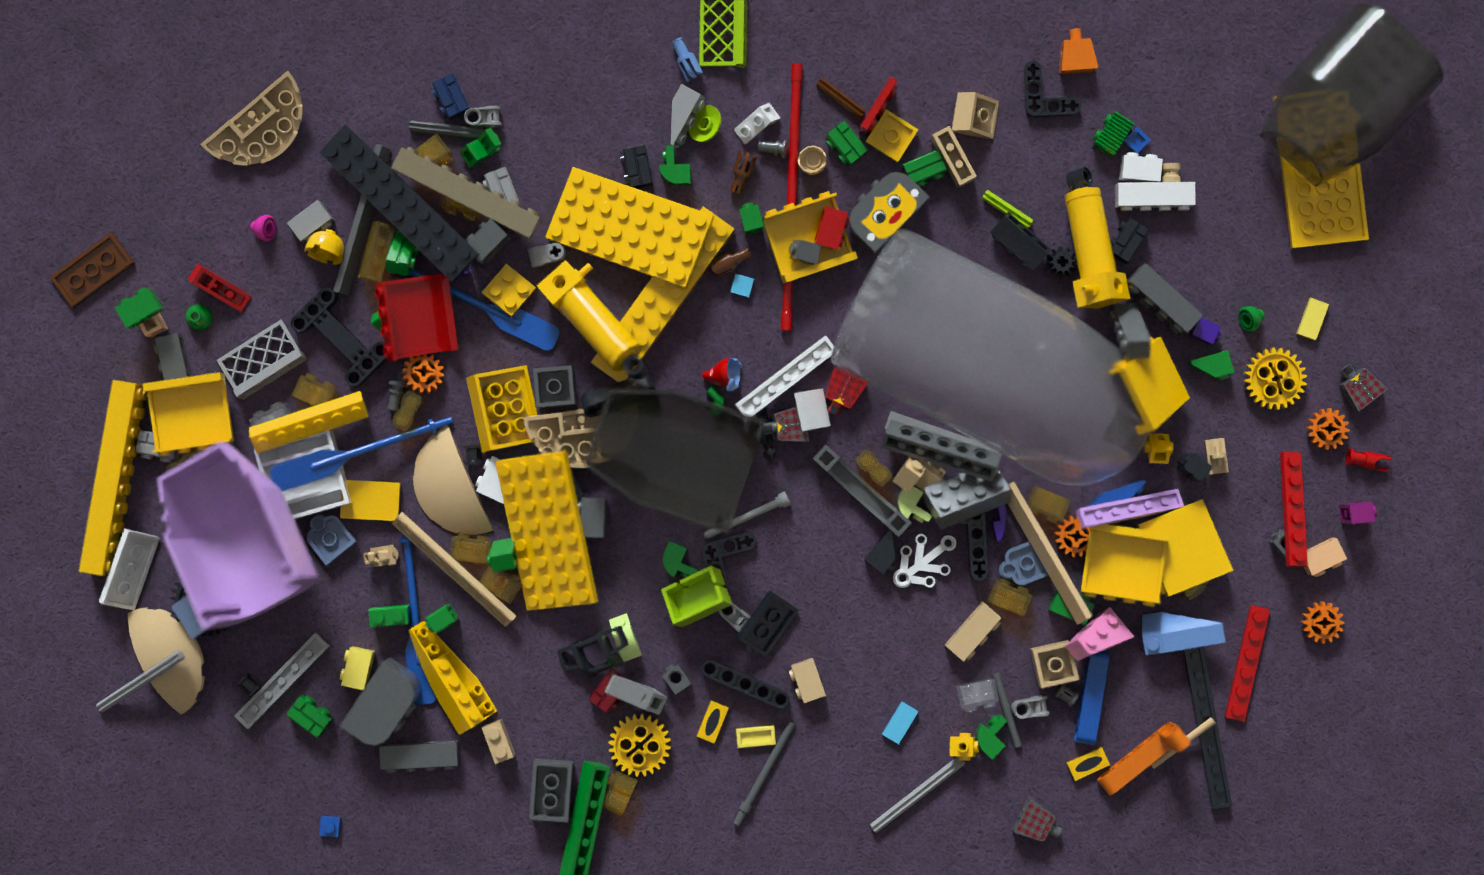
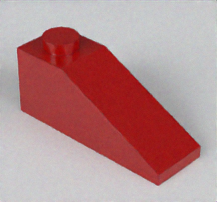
M198 263L188 278L195 286L242 312L251 295Z

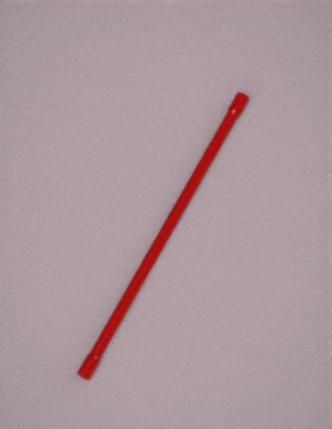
M801 63L791 64L792 86L787 205L794 203L795 206L797 196L801 82L803 74V64ZM793 281L783 284L781 331H792Z

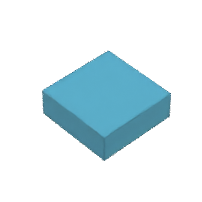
M735 274L730 293L749 298L754 279Z

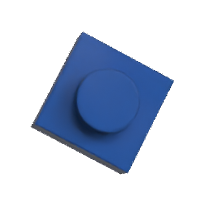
M1136 127L1123 142L1134 153H1139L1151 139Z
M321 816L319 836L339 837L341 817Z

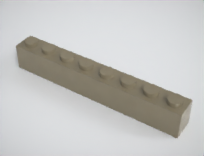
M401 147L391 167L394 171L488 219H492L494 222L530 240L532 239L541 221V218L538 217V212L530 208L526 211L521 208L522 204L513 199L509 202L503 199V194L495 190L491 193L486 190L487 186L479 182L476 185L469 182L470 178L464 174L459 173V175L452 173L453 169L444 164L440 167L434 164L436 162L434 159L426 155L422 158L417 155L418 151L410 147L407 150Z

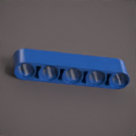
M1101 651L1087 657L1074 736L1075 743L1093 746L1096 743L1109 664V652Z

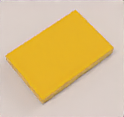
M346 480L352 503L341 506L340 518L394 521L398 517L401 483ZM341 490V501H344L343 493Z

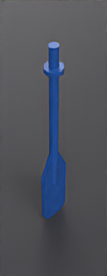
M410 269L409 275L412 277L427 276L415 269ZM450 286L452 296L485 311L501 330L545 351H549L555 346L560 335L557 326L521 309L511 318L496 305L486 304Z
M452 417L436 422L430 419L427 425L350 451L322 449L274 465L270 470L272 481L283 492L331 476L350 458L430 431L432 435L436 434V429L453 424Z
M402 533L403 538L399 539V543L404 545L413 628L420 623L412 547L411 541ZM409 636L405 649L407 669L415 673L421 683V693L415 704H431L436 701L437 697L427 680L411 636Z

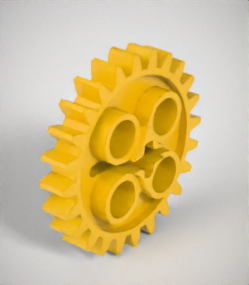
M1274 347L1270 349V353L1267 349H1264L1263 355L1256 353L1257 359H1250L1253 363L1252 365H1246L1250 370L1243 373L1248 376V379L1243 380V382L1249 383L1245 390H1251L1248 396H1255L1254 403L1261 401L1260 407H1264L1267 404V409H1272L1274 405L1275 410H1279L1281 404L1283 408H1287V402L1293 405V398L1296 400L1300 399L1297 393H1304L1301 386L1307 385V383L1303 382L1302 379L1306 378L1307 375H1303L1301 372L1306 368L1299 367L1302 361H1295L1296 354L1291 357L1289 356L1290 350L1283 354V348H1279L1277 353ZM1279 361L1285 366L1282 372L1277 368ZM1260 368H1264L1266 370L1267 374L1265 378H1262L1259 375ZM1274 376H1278V380L1272 381ZM1286 379L1289 380L1291 383V387L1289 390L1285 389L1284 387V381ZM1267 386L1273 389L1271 396H1268L1265 392Z
M643 713L640 718L633 714L632 720L626 716V723L620 720L619 724L621 727H614L617 733L610 734L614 740L609 741L608 744L614 745V747L610 748L609 752H615L611 759H618L615 765L622 764V772L627 768L629 769L628 775L635 771L636 777H638L639 772L646 776L647 770L651 774L654 773V767L660 770L659 762L666 763L663 756L669 757V753L665 750L671 749L670 745H666L671 738H665L668 730L662 731L664 724L658 726V719L652 722L651 715L644 719ZM637 727H644L646 734L644 736L637 735ZM649 734H653V737L643 744L644 749L639 747L629 757L626 756L629 751L635 748L636 741L640 743ZM628 739L631 741L632 746L627 749L623 748L621 741ZM649 742H657L659 748L656 751L650 750L648 748ZM641 754L644 757V761L636 763L633 756Z

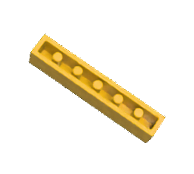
M361 391L249 427L250 439L256 454L369 416Z

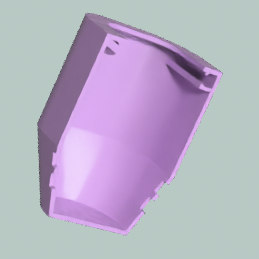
M220 442L158 478L160 503H164L165 515H162V521H166L167 533H164L165 542L202 630L228 627L252 619L304 592L319 581L318 573L282 490L230 444Z

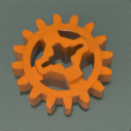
M424 354L422 357L418 355L415 356V359L409 357V362L405 361L403 365L405 368L402 369V373L406 375L403 376L402 380L408 381L406 387L412 386V392H415L417 389L420 395L423 390L430 394L431 388L436 391L437 385H441L442 381L440 379L444 377V374L440 372L443 370V366H438L439 359L433 360L434 355L427 357V354ZM420 362V365H418L417 367L413 366L414 364ZM433 379H434L433 382H431L430 384H427V385H426V382H427L428 380H433Z
M1327 408L1325 413L1324 409H1320L1319 414H1312L1314 419H1308L1311 426H1306V429L1310 430L1307 436L1313 437L1310 442H1317V448L1323 446L1324 450H1329V447L1336 449V443L1343 445L1341 439L1348 438L1344 434L1350 431V429L1345 428V425L1349 424V422L1343 421L1345 415L1338 416L1339 410H1335L1332 413V409ZM1324 417L1323 422L1317 425V422ZM1328 426L1329 428L1335 430L1328 432L1327 430L1321 428ZM1316 432H1318L1322 436L1321 439L1318 437ZM1339 433L1336 439L1333 440V436Z
M1069 516V521L1062 519L1063 525H1057L1060 531L1054 532L1055 535H1059V538L1055 540V542L1061 543L1058 548H1065L1064 554L1066 555L1070 551L1072 557H1075L1076 552L1080 557L1083 556L1082 551L1086 552L1090 528H1086L1088 534H1085L1082 531L1078 516H1076L1075 520L1073 516ZM1073 524L1069 531H1064L1067 526ZM1077 531V534L1084 536V538H1076L1075 541L1068 534H1075ZM1063 538L1068 539L1070 547L1066 545ZM1087 541L1083 547L1079 548L1080 543Z
M1320 601L1319 605L1315 602L1312 603L1313 608L1306 607L1308 613H1302V616L1306 617L1305 620L1301 621L1302 624H1305L1302 631H1308L1306 637L1311 638L1313 636L1312 641L1314 642L1318 640L1324 644L1326 640L1333 642L1332 637L1338 638L1337 632H1343V629L1340 628V625L1345 624L1344 621H1340L1343 614L1337 613L1339 608H1332V603H1327V605L1323 601ZM1327 611H1329V612L1333 615V618H1334V619H1332V618L1328 615V612H1327ZM1317 612V615L1312 618L1313 614ZM1323 620H1326V621L1329 622V623L1322 624V625L1316 623V622H1320V621H1323ZM1311 626H1314L1317 629L1318 634H1316L1313 631Z

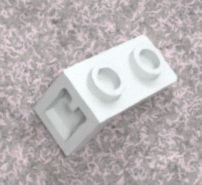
M767 103L757 108L734 131L743 143L747 144L768 125L778 121L780 116L770 103Z

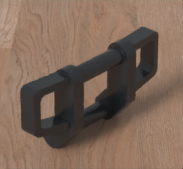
M619 625L606 631H599L595 636L580 642L574 641L569 646L558 650L557 654L565 670L579 668L587 677L592 678L597 673L612 667L618 668L622 666L621 656L616 652L628 646L629 642L622 626ZM616 632L621 646L613 649L607 634ZM599 643L607 661L593 666L588 662L583 648ZM571 649L577 664H569L565 651Z

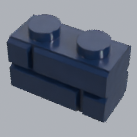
M453 73L432 83L434 89L431 91L436 100L440 99L442 103L440 110L444 117L448 116L450 120H453L470 109Z

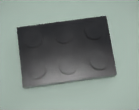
M769 590L736 638L764 657H767L799 610Z

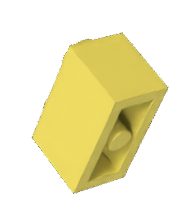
M354 646L346 650L344 656L346 666L340 674L342 686L360 690L365 689L369 682L375 651Z

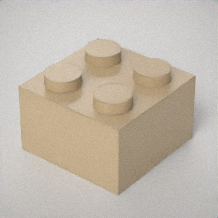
M1068 640L1030 648L1037 683L1040 688L1079 680L1075 659L1065 647L1069 643Z

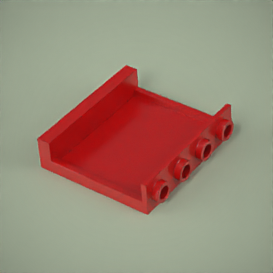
M444 274L376 283L375 295L379 302L378 315L382 323L380 331L384 338L385 346L383 347V352L387 360L395 361L400 358L458 350L449 279Z

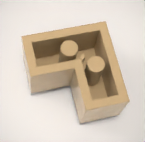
M909 456L893 482L906 492H909L914 485L924 492V487L940 482L946 471L940 465Z

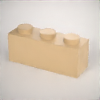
M950 126L933 134L930 139L936 150L939 149L956 187L960 188L975 180L977 175Z
M981 602L947 641L945 646L962 661H965V659L970 660L975 654L974 649L978 644L980 646L983 645L988 639L986 635L991 630L995 631L1001 624L999 622L1001 617L984 602Z

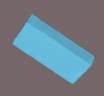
M901 701L882 735L899 744L918 711Z

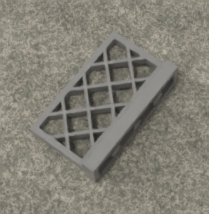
M281 319L219 358L217 362L234 389L233 392L236 397L244 400L303 363L307 358L301 352L287 326ZM280 326L284 330L282 339L273 337L275 329ZM261 338L268 339L266 349L257 347L258 340ZM272 340L281 341L278 352L270 350ZM285 343L292 344L295 349L289 354L282 353ZM245 348L252 349L250 359L241 358L242 350ZM256 350L265 352L262 362L253 360ZM269 353L277 354L276 362L273 364L266 363ZM229 358L236 359L233 369L226 368L223 362ZM240 360L249 362L246 372L237 371ZM252 363L261 365L260 372L257 374L250 373ZM236 373L245 375L243 383L238 386L234 381Z

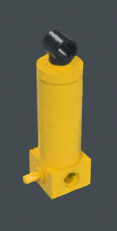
M1083 167L1066 174L1067 185L1073 191L1064 195L1080 279L1073 281L1078 308L1099 309L1129 300L1130 294L1126 274L1119 273L1116 270L1100 188L1090 187L1093 181L1092 174L1087 167Z
M565 260L537 287L560 313L571 322L613 371L625 369L634 380L645 378L648 368L638 357L641 352V345L585 283L584 276L593 267L587 263L581 270L577 271ZM639 365L638 370L632 371L634 366Z

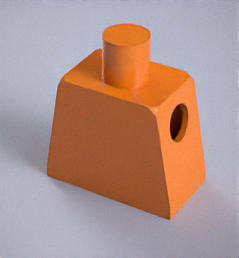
M1080 28L1070 29V40H1064L1061 45L1059 74L1095 72L1098 69V63L1091 38L1082 39Z

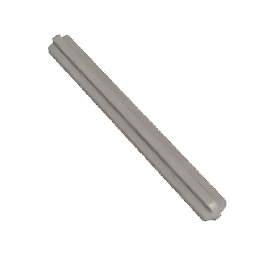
M179 650L97 703L98 711L104 712L184 660L185 656L182 651Z
M959 756L949 762L870 824L873 831L877 833L964 766L965 761L959 760Z

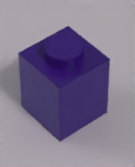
M1201 317L1192 327L1188 336L1207 345H1212L1214 342L1217 343L1220 338L1221 332L1219 330L1221 326Z

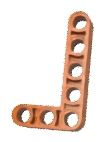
M1168 722L1119 760L1118 763L1104 772L1103 775L1099 776L1097 781L1109 796L1113 795L1167 751L1172 749L1175 752H1180L1191 741L1179 726Z

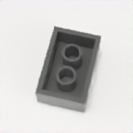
M535 758L533 761L529 820L569 821L574 761Z

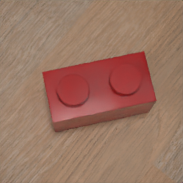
M827 206L823 207L814 243L834 251L842 247L844 242V236H842L843 229H847L850 219L847 217L848 212Z

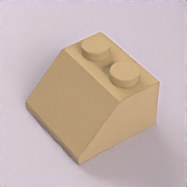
M976 92L958 93L952 131L964 135L993 139L999 101Z

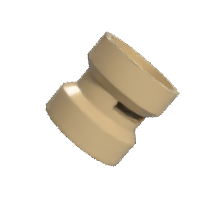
M1180 163L1162 164L1163 177L1161 182H1181V177L1179 176Z

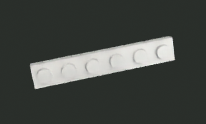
M827 336L822 337L736 403V408L745 420H748L837 352L836 348Z

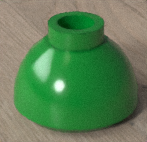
M196 304L187 310L185 319L190 328L202 331L211 325L213 316L207 306Z
M1253 306L1242 307L1238 313L1239 323L1247 332L1256 331L1265 317L1261 309Z

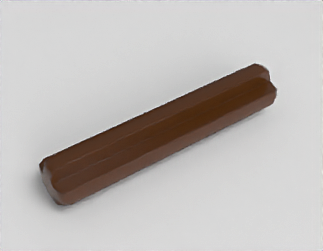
M824 78L819 79L816 84L817 88L858 119L862 118L865 114L864 108Z

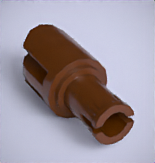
M739 149L732 171L735 177L730 191L735 192L738 185L736 193L741 195L745 180L751 177L758 155L754 154L749 171L745 172L750 153H746L742 168L739 170L737 168L743 150Z
M748 247L734 254L727 252L715 258L710 265L712 273L719 277L736 270L737 264L752 258Z

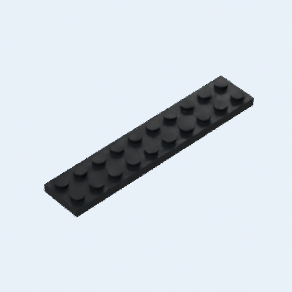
M344 125L319 152L451 282L454 283L480 255L347 125Z

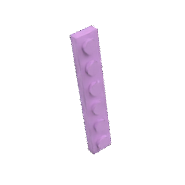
M1174 489L1079 508L1076 513L1082 529L1174 511L1184 507L1179 490Z

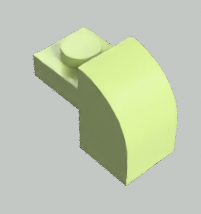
M914 486L909 492H906L904 489L900 491L897 499L898 509L907 519L913 513L912 518L921 523L924 520L929 522L932 515L916 506L924 492Z
M627 613L610 619L611 628L619 625L622 626L629 642L628 646L619 650L623 661L641 656L639 644ZM612 632L618 648L621 646L620 639L616 632Z

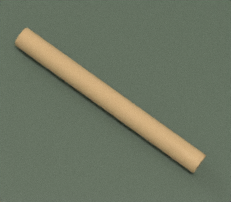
M1210 717L1186 735L1187 738L1193 741L1216 724V722ZM1170 749L1153 762L1151 766L1155 769L1177 752Z

